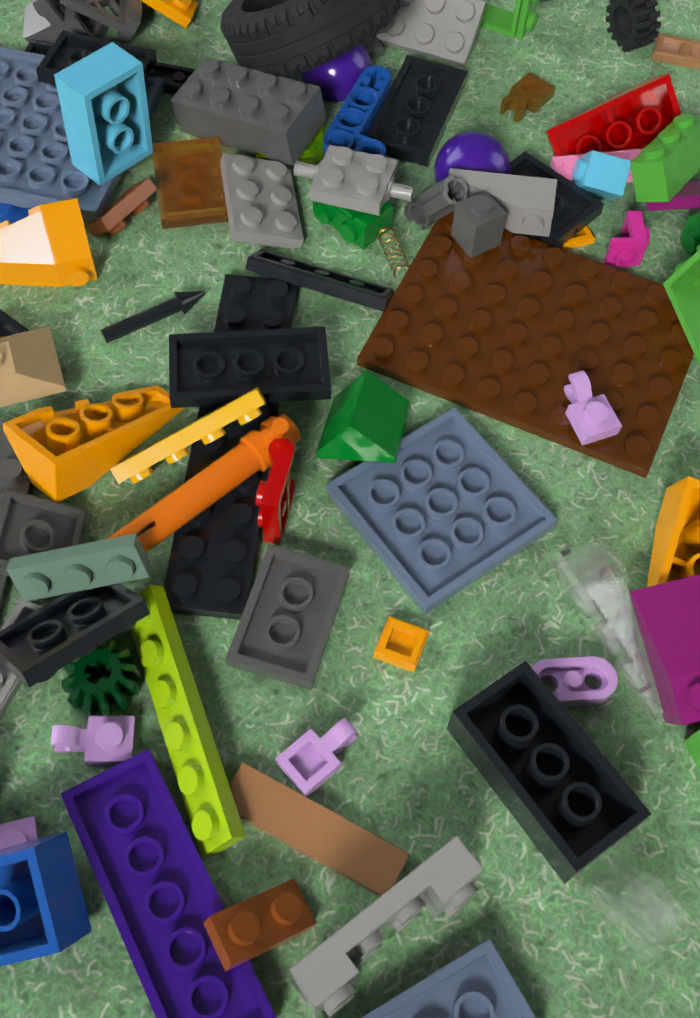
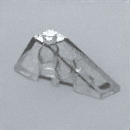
M600 542L560 550L551 555L557 580L654 724L663 721L664 712L623 576L627 570L620 557L614 550L607 553Z

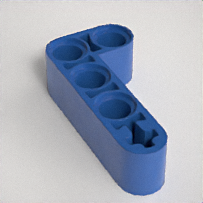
M370 66L363 70L323 137V158L329 145L343 146L351 150L386 156L385 145L376 139L367 137V134L390 90L391 74L388 69L382 66Z

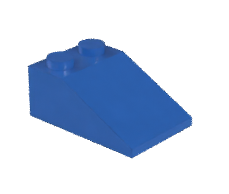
M67 831L0 850V966L60 953L92 931Z

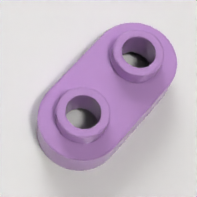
M596 656L544 659L538 661L532 667L541 680H551L555 684L556 690L552 691V693L563 707L602 704L611 697L618 685V676L615 668L607 660ZM585 678H595L599 683V688H589L585 683Z

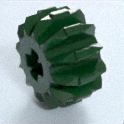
M112 640L105 649H102L100 644L91 654L78 658V662H71L64 666V670L69 676L62 679L61 686L64 692L70 693L67 700L72 708L76 709L82 706V711L87 717L93 716L97 712L98 707H100L103 716H111V705L115 703L120 709L127 710L129 705L124 694L127 696L138 695L139 687L134 681L141 677L139 666L133 664L135 660L133 653L128 649L120 652L119 644ZM105 673L109 674V678L103 677ZM94 678L99 679L97 684L94 683Z

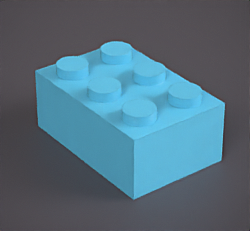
M111 42L54 74L70 156L74 167L101 186L154 153L143 63Z

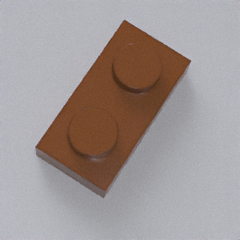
M149 177L134 184L109 205L101 217L93 222H89L86 227L95 236L106 232L110 236L116 234L127 225L124 219L131 212L137 215L151 204L148 197L157 190L156 186Z
M293 878L210 915L203 924L226 972L304 934L317 923Z

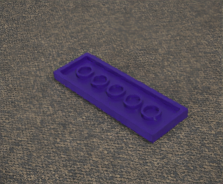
M147 749L60 793L155 1017L276 1018L250 961L226 972L222 966L203 923L210 915L225 908L150 750Z

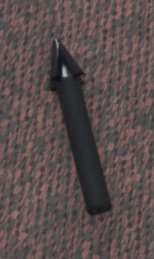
M174 292L176 297L103 328L100 332L106 343H109L180 311L185 315L205 295V292Z

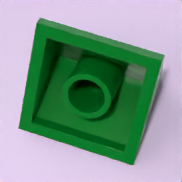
M366 370L334 397L316 451L317 458L396 463L410 411V401Z

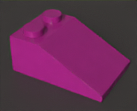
M700 574L629 591V598L659 708L665 723L687 725L700 721Z

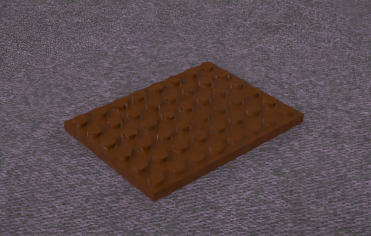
M454 211L436 220L410 268L392 296L386 310L358 355L357 365L646 478L694 356L664 285L564 249L553 247L533 238L512 233L506 229L503 230L499 246L470 258L451 236ZM582 370L585 371L590 380L593 397L604 394L622 425L617 435L583 446L565 414L568 405L572 403L567 398L563 389L564 386L571 384L568 378L569 374Z

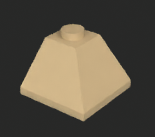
M50 326L0 338V407L66 392Z

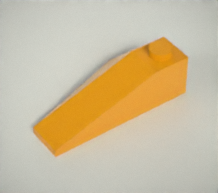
M78 198L38 205L28 210V217L13 224L9 220L0 223V284L50 287L71 285L79 287L89 281L98 280Z
M159 385L114 393L112 401L90 404L88 399L75 401V408L54 412L52 406L37 408L3 423V431L30 482L53 501L60 502L93 485L110 471L113 466L122 461L179 414L184 407L171 408L169 392Z
M687 476L666 489L655 527L647 587L700 574V480Z

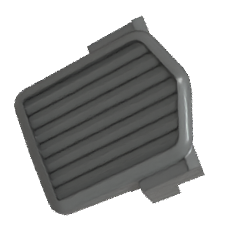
M31 0L25 6L23 38L28 43L30 40L54 44L62 30L102 38L109 29L108 26L59 4V0Z

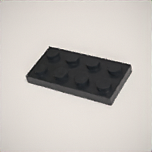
M407 55L367 137L382 142L386 148V156L428 167L467 82L468 71Z
M325 326L169 334V400L171 408L226 405L257 387L266 400L265 403L331 399V380Z

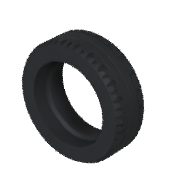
M233 0L222 13L220 28L239 66L258 70L266 74L270 73L274 76L290 78L326 64L366 41L396 15L403 0Z

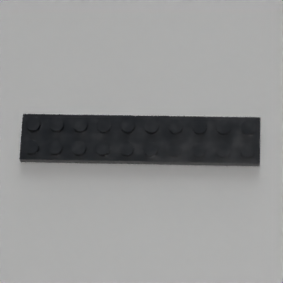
M225 274L214 332L292 328L298 285L274 278ZM281 402L265 403L260 406L259 409L262 414L246 424L240 425L236 419L225 425L223 428L226 434L207 445H204L201 439L192 443L184 483L240 444V438L249 431L261 429V423L270 416L278 417ZM224 405L200 406L197 420ZM270 468L265 472L259 470L174 532L164 583V590L172 613L241 619L253 586L261 527L257 526L260 507L255 505L256 493L260 481L267 482Z

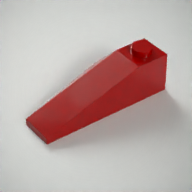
M670 74L652 77L546 130L554 157L587 154L592 150L612 152L643 149L648 146L675 117L682 115Z

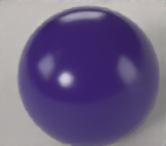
M361 43L338 58L302 73L301 80L304 83L320 86L323 100L333 102L345 101L363 70L372 66L371 58L367 49Z
M480 131L463 132L449 139L439 151L434 164L435 184L449 176L450 168L511 174L510 159L504 146L493 136Z

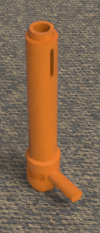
M280 414L278 417L270 416L261 423V429L249 431L240 438V444L107 539L137 533L144 551L147 553L259 470L265 472L272 466V462L269 459L268 448L274 439L285 438L290 440L295 450L296 443L301 440L297 426L285 414Z

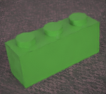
M683 114L675 117L630 163L636 202H669L700 169V117H694L693 114Z

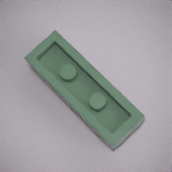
M137 533L10 558L6 571L24 602L149 578L151 563Z

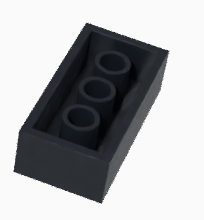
M524 661L452 711L447 730L564 884L635 830L651 815L650 811L527 661Z

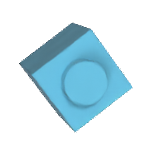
M592 150L581 156V159H577L573 167L572 179L575 180V185L593 197L612 201L623 196L632 161Z

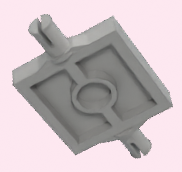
M329 145L323 160L317 165L297 160L293 171L294 176L313 179L310 186L309 200L377 216L380 215L383 204L391 197L411 202L415 189L414 186L394 183L398 160L387 158L380 154H369L351 150L343 146Z

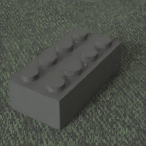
M209 57L203 59L170 100L181 131L197 138L289 165L296 163L327 120L320 86L274 76L270 73L266 74L258 70Z

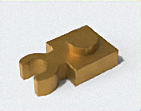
M530 72L527 73L510 88L509 96L503 98L500 114L503 115L508 110H514L513 121L516 123L520 122L524 118L525 110L535 114L553 98L555 86Z

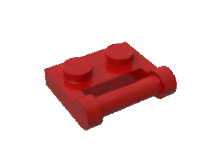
M285 438L274 439L269 445L268 453L269 459L272 462L267 482L260 481L255 505L260 507L257 526L263 527L264 542L278 545L281 544L295 494V483L291 479L290 471L294 460V446L290 440Z

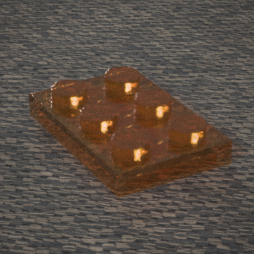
M219 137L153 143L154 153H152L162 229L229 222L220 167L222 152Z

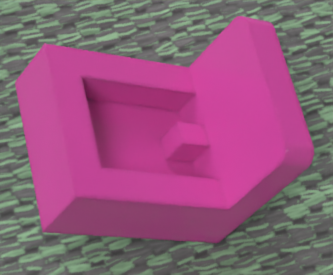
M627 211L620 231V238L615 237L610 240L604 264L617 265L620 268L640 265L650 240V229L644 225L642 211Z

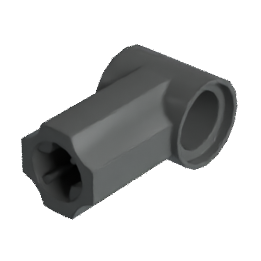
M450 175L436 184L429 185L415 196L411 202H408L404 207L405 216L409 222L413 220L422 226L421 230H426L436 220L453 212L457 202L467 199L469 188L462 178H455Z

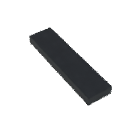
M263 249L247 257L245 270L383 312L395 293L393 288Z

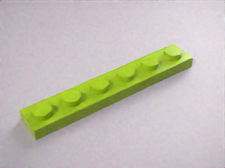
M150 584L138 594L145 600L150 614L136 622L135 626L130 630L200 857H211L221 853L246 835L164 587Z

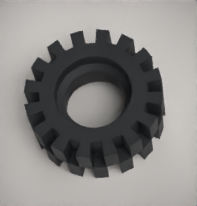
M609 0L611 5L607 6L606 11L610 15L606 16V22H610V27L607 28V31L613 34L612 40H616L619 47L622 46L623 52L648 46L655 41L654 38H657L659 34L656 29L661 26V22L657 21V17L661 16L660 10L656 11L655 9L658 5L657 0Z

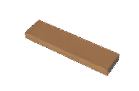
M242 762L229 784L240 819L379 897L395 885L410 855L408 852Z

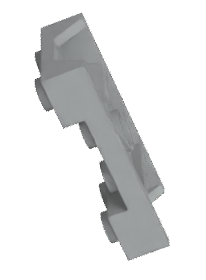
M457 836L289 969L294 978L291 980V983L314 1017L325 1010L330 1018L354 998L353 994L356 991L353 985L356 984L359 971L351 960L354 959L359 966L373 956L382 947L381 943L385 940L382 934L392 926L398 933L402 932L421 915L420 911L424 907L433 919L443 911L451 918L472 900V896L479 891L475 882L483 872V868Z

